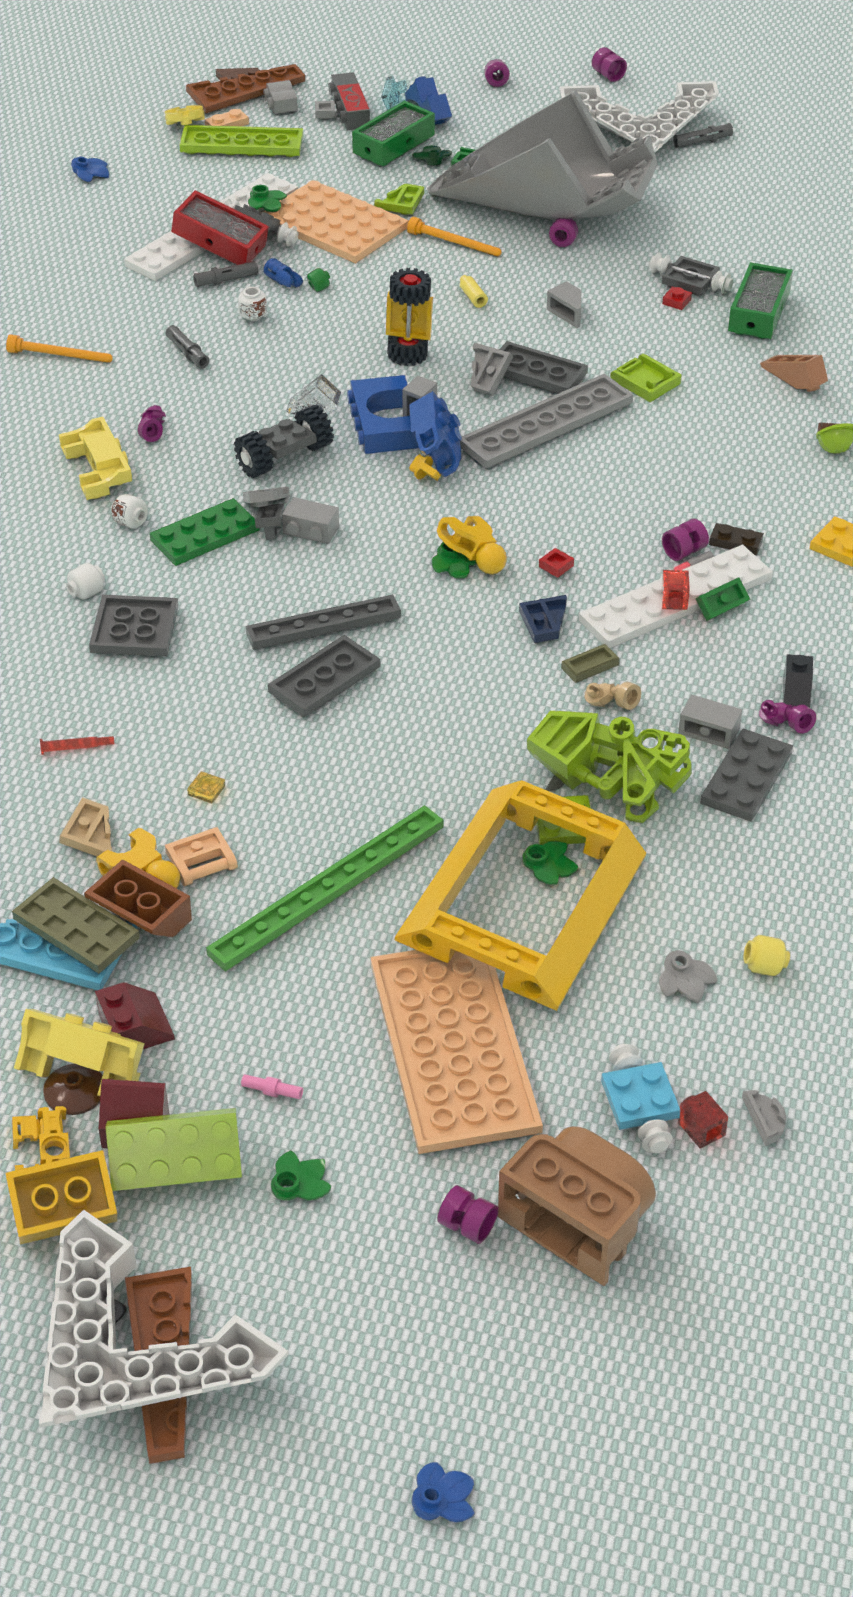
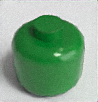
M316 268L306 276L309 285L316 292H320L330 285L329 273L321 268Z

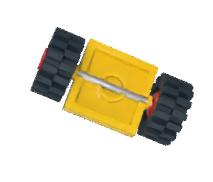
M406 268V271L399 269V272H393V275L391 274L390 291L387 294L386 335H389L387 354L392 362L397 361L399 365L404 363V366H408V363L414 366L416 362L421 364L422 360H426L428 340L431 339L433 297H430L431 277H429L428 273L425 274L423 270L418 272L417 268H414V270Z

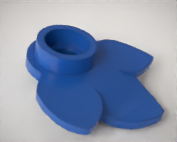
M79 156L71 161L73 172L84 181L91 182L93 176L109 178V171L106 168L108 164L101 159H87Z
M438 1462L429 1463L419 1471L416 1477L418 1487L414 1490L411 1499L417 1516L424 1520H434L441 1516L451 1522H463L474 1516L473 1508L465 1501L474 1486V1480L471 1476L461 1471L445 1473Z

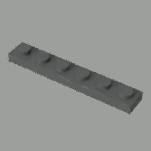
M392 594L246 626V634L252 649L255 650L401 618V609Z

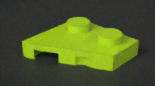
M403 184L396 190L388 192L386 199H376L374 206L403 215H413L424 195V186Z

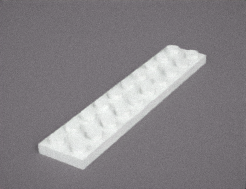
M267 173L227 198L222 199L220 202L230 198L231 204L239 202L240 207L243 208L244 204L249 206L250 192L255 185H266L269 190H279L287 196L295 192L298 186ZM264 208L258 209L260 212L265 211ZM170 231L126 257L124 264L125 267L157 281L203 253L206 249Z

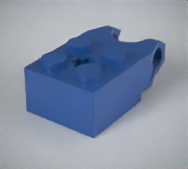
M432 391L409 404L411 433L416 438L421 452L425 455L429 454L435 463L437 471L446 477L456 471L461 460L460 441L462 437L459 432L461 424L458 417L454 413L451 414L444 399L438 398Z

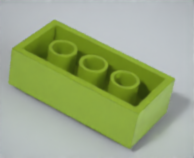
M236 1108L107 1121L106 1136L112 1191L242 1177Z

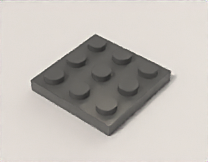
M102 595L89 643L90 653L167 656L179 606L178 598Z

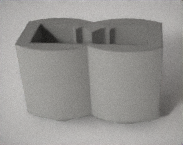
M290 80L266 83V89H263L265 101L268 102L269 110H272L274 114L298 111L297 96Z

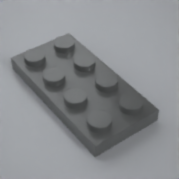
M506 341L499 349L510 352L513 356L503 377L557 394L577 386L588 373V365L509 341Z
M343 635L268 684V692L301 716L306 717L381 667L380 658L346 635Z
M743 728L702 793L700 804L752 822L790 758L793 745Z

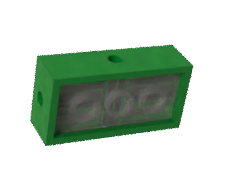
M404 100L352 131L353 153L379 166H385L435 135V113Z
M750 262L730 308L728 331L739 335L746 334L757 336L761 339H772L790 294L793 269Z

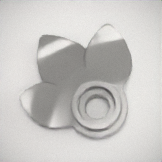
M681 950L672 951L666 956L664 961L665 970L659 977V986L666 997L679 991L695 1003H699L702 999L705 984H715L717 982L714 970L707 963L693 960L688 953ZM675 961L681 962L684 966L677 965Z

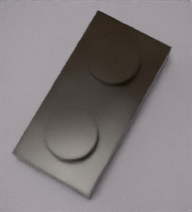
M716 523L709 539V545L729 550L744 545L757 556L763 542L764 533Z

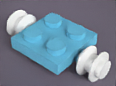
M620 1044L609 1055V1061L614 1065L613 1071L602 1073L601 1082L619 1130L641 1126L637 1134L643 1140L642 1148L652 1153L663 1152L673 1140L672 1134L667 1132L668 1124L666 1121L680 1118V1107L662 1062L643 1065V1060L638 1056L639 1050L635 1045Z

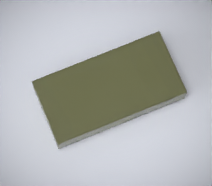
M602 644L562 661L561 668L577 683L618 666L620 658L606 644Z

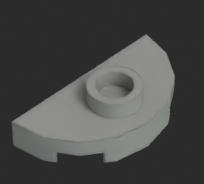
M757 1090L743 1091L742 1099L765 1146L776 1142L783 1135L786 1124L784 1107L776 1098L773 1097L771 1099L768 1096L761 1095Z

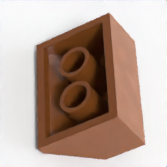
M123 859L84 892L86 898L153 935L174 937L192 920L190 895Z

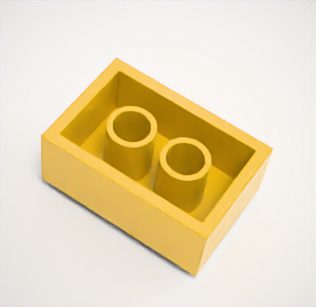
M103 1150L5 1173L20 1245L60 1235V1232L83 1210L104 1224L117 1222V1210Z

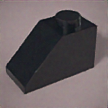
M786 655L783 676V703L786 705H792V707L806 705L810 708L813 656Z

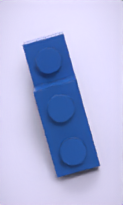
M426 76L416 78L415 82L405 92L406 101L414 100L421 108L435 113V125L447 123L452 117L446 93L438 94L433 77L426 78Z

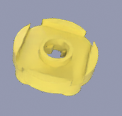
M189 105L181 109L180 107H175L165 111L167 125L178 122L181 125L192 124V120L200 121L205 119L203 106Z

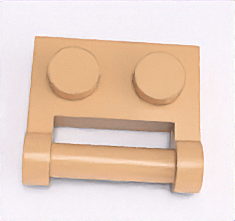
M218 827L165 845L166 854L179 870L180 881L184 887L193 884V880L225 869L231 871L238 868L237 860ZM218 856H222V859L207 863L205 865L190 870L187 868L198 863L216 858Z

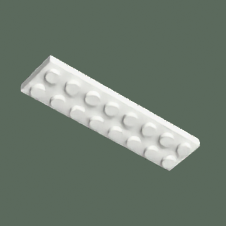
M740 545L579 613V622L602 644L612 648L701 610L696 598L739 577L745 589L748 590L771 580L773 571L744 545Z

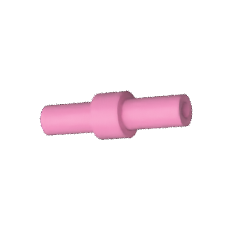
M244 1074L241 1080L242 1087L263 1091L264 1095L272 1097L282 1095L300 1100L303 1095V1087L282 1083L281 1079L268 1076L266 1079Z

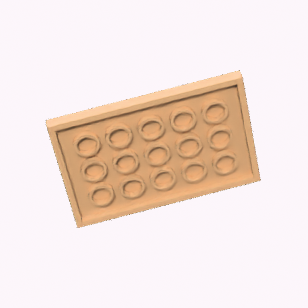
M314 180L295 190L285 199L280 200L281 209L279 211H263L281 220L280 225L287 222L290 229L296 226L299 233L298 239L355 264L405 231L409 220L399 215L392 214L366 201L354 198L349 194Z

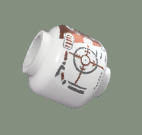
M258 287L245 288L238 296L240 315L249 321H257L264 317L267 313V297L265 293Z
M123 494L112 504V517L115 522L122 526L136 529L147 518L148 508L145 501L130 494Z

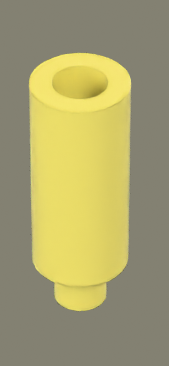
M461 276L460 288L473 305L477 308L485 306L488 297L471 276Z

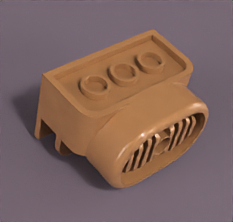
M571 1126L562 1130L556 1138L547 1134L534 1135L499 1171L498 1218L605 1286L608 1283L610 1264L613 1261L622 1260L625 1256L627 1245L638 1231L639 1219L655 1201L656 1190L650 1175L635 1158L594 1132L582 1127Z

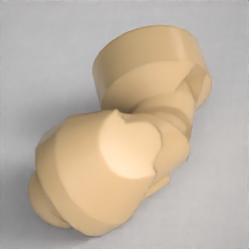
M628 681L616 686L614 684H597L593 682L587 686L584 697L593 706L605 707L606 704L615 699L619 707L632 710L641 699V688Z

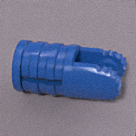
M276 258L269 259L264 265V274L280 285L300 287L303 283V279L298 273Z

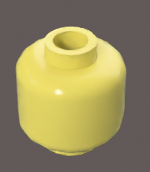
M757 935L752 941L749 940L746 943L743 960L753 973L777 976L783 968H787L790 961V952L786 950L785 943L781 939Z

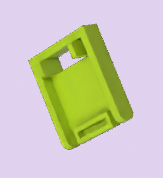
M644 353L639 355L638 359L633 358L610 373L611 379L648 402L654 401L680 385L682 374Z

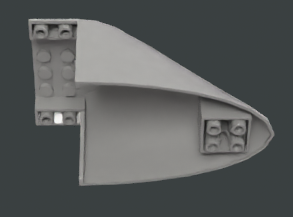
M576 90L511 127L449 167L427 190L433 196L471 202L527 216L552 220L559 218H593L612 215L641 201L658 164L650 136L645 138L639 137L626 148L621 146L613 152Z

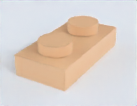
M232 109L227 113L215 114L205 119V125L245 126L249 124V117L240 109Z

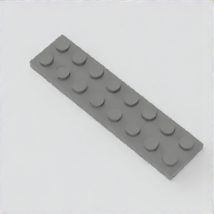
M602 374L461 436L460 446L461 449L487 469L633 403V394L606 374Z

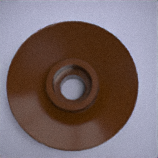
M78 1064L62 1066L52 1072L46 1079L43 1087L44 1099L53 1110L58 1106L65 1107L66 1115H78L88 1112L100 1103V1096L97 1094L103 1075L100 1071Z

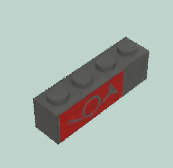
M355 73L331 75V82L328 83L329 93L332 95L333 101H335L337 113L340 114L341 123L345 124L347 131L355 130L369 122L370 109Z

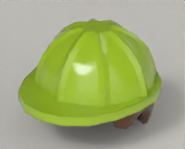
M818 423L816 438L820 446L825 451L833 454L847 451L853 443V424Z

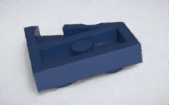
M566 595L519 603V612L534 643L559 639L567 606Z

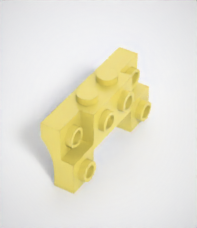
M104 417L91 419L86 425L77 430L59 434L60 447L66 459L79 458L85 455L93 472L79 475L80 487L87 500L110 495L109 487L132 481L126 452H121L120 441L118 438H114Z
M25 1009L21 1023V1041L14 1069L37 1073L36 1076L49 1077L55 1057L96 1071H104L102 1079L139 1081L141 1073H138L137 1069L145 1043L122 1037L121 1034L111 1031L112 1026L104 1023L94 1022L93 1026L83 1023L84 1017L66 1013L65 1017H58L36 1009ZM101 1084L97 1094L98 1096H100L101 1094Z

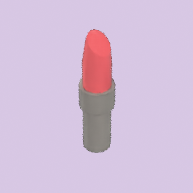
M708 551L697 557H692L674 567L672 574L712 558L714 555L711 551Z

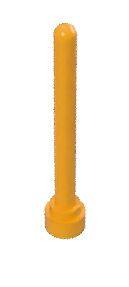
M414 216L410 218L407 225V232L413 235L428 234L497 257L502 253L500 248L425 225L422 219Z
M9 334L6 342V350L10 353L27 350L107 363L113 360V356L108 353L28 342L20 338L19 335Z

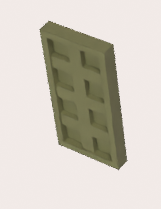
M54 877L12 911L14 920L98 974L140 939L138 929Z

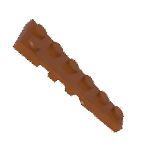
M296 64L256 71L255 75L250 76L244 73L239 74L238 78L229 80L227 77L220 78V81L213 83L207 80L187 84L186 92L197 105L203 106L204 113L206 114L264 95L263 89H266V83L290 80L292 85L305 82L306 75Z
M191 1266L125 1277L134 1351L147 1350L149 1345L177 1342V1346L190 1345ZM187 1396L142 1406L149 1464L185 1458Z

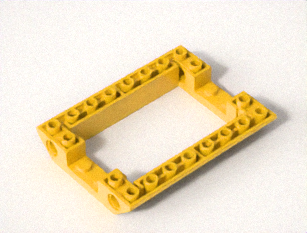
M522 780L494 788L401 926L394 940L445 963H449L454 953L458 951L505 972L503 988L557 1011L646 857V851L626 823ZM540 818L586 837L583 853L603 860L547 956L446 913L506 819L515 822L521 828L532 831Z

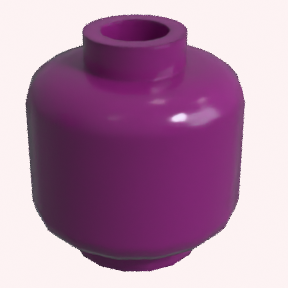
M500 59L489 61L484 69L485 79L493 87L503 86L509 80V68Z
M556 219L549 230V237L552 243L558 247L571 245L578 235V226L573 219Z

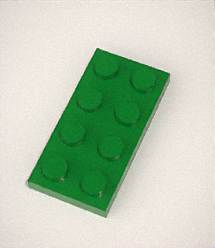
M232 498L150 532V541L177 566L260 531V528H256L255 518Z

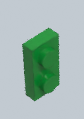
M739 577L696 598L706 621L751 600Z

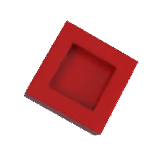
M672 286L663 296L662 304L683 310L691 301L692 292Z
M554 548L539 559V568L557 578L574 566V558L557 548Z

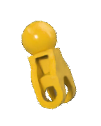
M468 516L464 523L455 517H443L439 521L437 534L449 548L462 553L469 560H476L481 571L487 574H496L505 567L507 562L506 552L502 546L496 544L497 541L492 536V527L480 516ZM448 524L455 531L453 535L448 533Z
M137 828L128 834L131 845L130 851L115 853L106 850L96 857L99 872L103 876L123 859L175 888L179 886V870L172 862L162 860L161 854L156 850L155 836L142 828Z

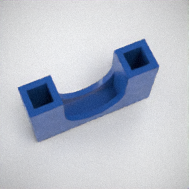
M405 375L350 380L351 390H347L348 404H350L351 417H354V428L357 431L358 444L363 445L365 454L419 448L416 438L411 433L410 416L385 418L374 415L375 412L381 410L403 408L402 389L408 385Z

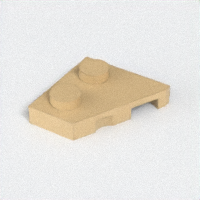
M82 797L60 834L59 843L94 856H98L106 850L112 851L108 806Z

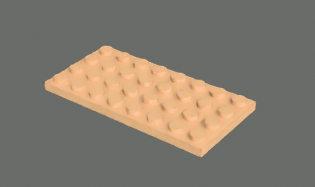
M418 950L370 957L371 968L418 1154L542 1133L543 1124L495 967L458 951L454 953L449 963H445Z

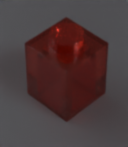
M663 570L661 587L662 609L688 610L690 592L689 570Z
M707 1091L696 1096L691 1095L680 1103L681 1112L678 1123L700 1149L726 1136L728 1115Z

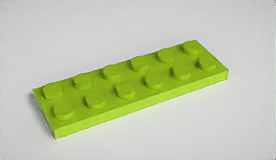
M184 125L179 147L180 152H186L187 154L206 153L213 155L220 153L227 155L246 154L248 156L266 155L270 157L285 155L287 157L300 156L304 135L303 128Z

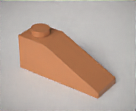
M775 355L760 363L762 368L796 389H806L807 392L818 390L821 384L828 381L822 355Z

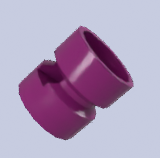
M603 47L593 55L592 67L611 82H616L625 75L627 62L609 48Z
M695 518L666 531L662 535L663 549L669 558L674 561H680L688 557L692 553L707 547L709 543V535L705 526Z
M455 1185L444 1198L438 1212L437 1221L454 1232L461 1229L462 1236L477 1244H481L494 1227L499 1207L482 1197L475 1200L473 1192Z

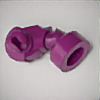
M153 405L141 414L140 417L142 419L138 425L139 436L148 442H155L161 437L163 433L162 423L165 422L162 418L166 417L165 412L162 411L159 405Z
M765 700L759 710V717L765 723L778 726V724L788 720L789 726L801 734L810 731L816 722L815 711L806 705L792 707V705H786L783 702L774 703L772 700Z

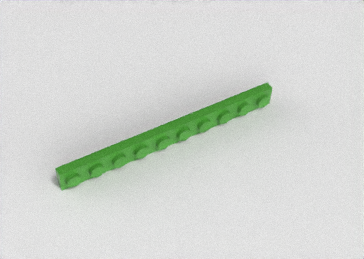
M422 806L207 946V956L226 972L444 828V820L427 806Z

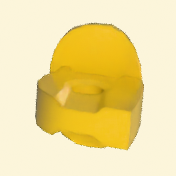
M418 454L409 467V470L414 473L417 479H422L428 475L438 481L441 477V474L432 468L433 459L430 456L424 457Z

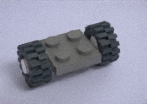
M319 405L309 406L296 412L297 415L294 417L296 421L284 419L270 428H263L259 432L252 431L236 438L234 451L237 454L235 457L239 459L240 462L238 464L243 467L242 471L244 473L247 472L248 477L255 478L272 470L274 461L271 459L273 457L280 459L305 447L316 451L333 442L332 438H334L332 431L334 430L333 427H330L331 420L327 419L328 415L326 412L323 413V408H319Z

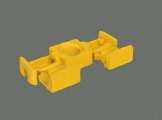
M58 1106L53 1111H49V1107L39 1108L38 1119H36V1115L12 1117L13 1149H18L19 1142L24 1141L25 1138H30L31 1141L39 1139L40 1165L70 1158L68 1132L63 1133L62 1120H66V1108ZM17 1125L21 1127V1135H19ZM57 1146L63 1152L53 1156L49 1155L46 1150L49 1147ZM15 1165V1170L24 1169V1165Z

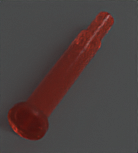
M95 736L51 741L40 739L41 755H44V752L93 748L100 745L114 744V736L99 738Z

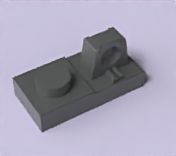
M284 503L259 507L255 518L256 528H264L266 540L276 539V526H281L282 514L285 510Z

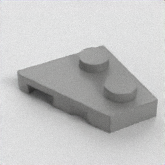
M289 487L243 492L244 502L250 503L254 507L268 506V501L290 496Z

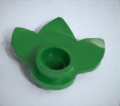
M259 184L252 187L248 204L256 210L264 208L268 212H277L281 209L280 200L285 199L287 195L279 190H269L266 185Z
M442 542L437 549V555L432 558L431 564L433 570L437 573L448 571L452 577L464 579L469 575V565L477 563L476 560H469L465 555L454 551Z
M550 841L544 845L533 844L528 846L522 855L523 864L533 870L535 878L545 884L556 885L558 884L559 877H568L578 870V865L564 855L568 848V844L564 842Z
M290 1150L276 1161V1175L271 1181V1191L278 1199L293 1200L299 1197L305 1200H316L330 1192L331 1185L322 1180L325 1174V1159H311L299 1162L297 1155Z

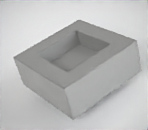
M315 101V118L323 120L335 118V101Z

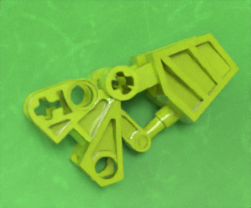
M550 710L527 738V750L571 790L581 783H588L599 790V794L603 799L608 800L623 787V803H625L626 809L625 819L638 823H644L659 809L654 792L660 785L674 794L692 774V764L689 758L690 743L685 736L657 729H645L636 737L633 721L627 717H617L611 721L609 726L600 724L598 713ZM650 737L655 738L658 743L653 748H646L642 745L643 741ZM680 744L682 749H679L678 753L673 752V748ZM599 763L611 767L601 778L595 775ZM683 764L684 768L677 772L676 770ZM643 804L646 807V811L642 815H634L630 811L633 805L641 806Z

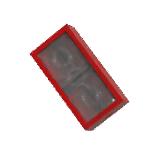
M195 190L174 211L171 232L239 265L251 262L266 246L269 226Z

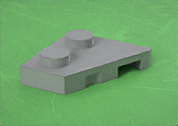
M474 342L475 360L472 361L473 375L471 377V387L474 391L493 396L513 356L510 352Z

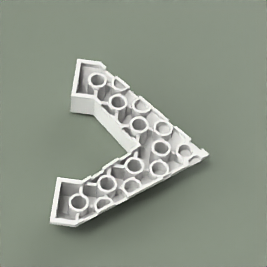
M716 81L677 82L675 100L670 104L666 102L658 108V112L653 115L650 113L645 117L641 114L635 116L629 113L628 108L619 104L614 106L607 103V99L601 96L599 85L560 86L561 98L577 90L599 127L631 142L639 137L645 138L650 136L654 152L662 147L719 94Z
M83 1210L60 1232V1252L56 1267L55 1296L52 1303L47 1347L48 1359L47 1365H45L42 1411H40L39 1427L42 1428L264 1380L289 1355V1352L236 1314L213 1338L198 1340L199 1344L177 1346V1342L149 1345L147 1350L129 1352L127 1348L116 1349L114 1289L137 1267L133 1243Z

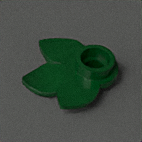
M434 145L425 146L422 152L412 153L413 158L424 159L427 165L431 166L442 164L444 157L452 155L451 150H441L440 147Z

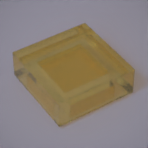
M201 771L187 788L188 795L212 804L225 788V779Z

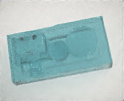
M393 76L387 77L381 95L386 110L398 105L400 94L407 92L408 85L406 80L396 82Z

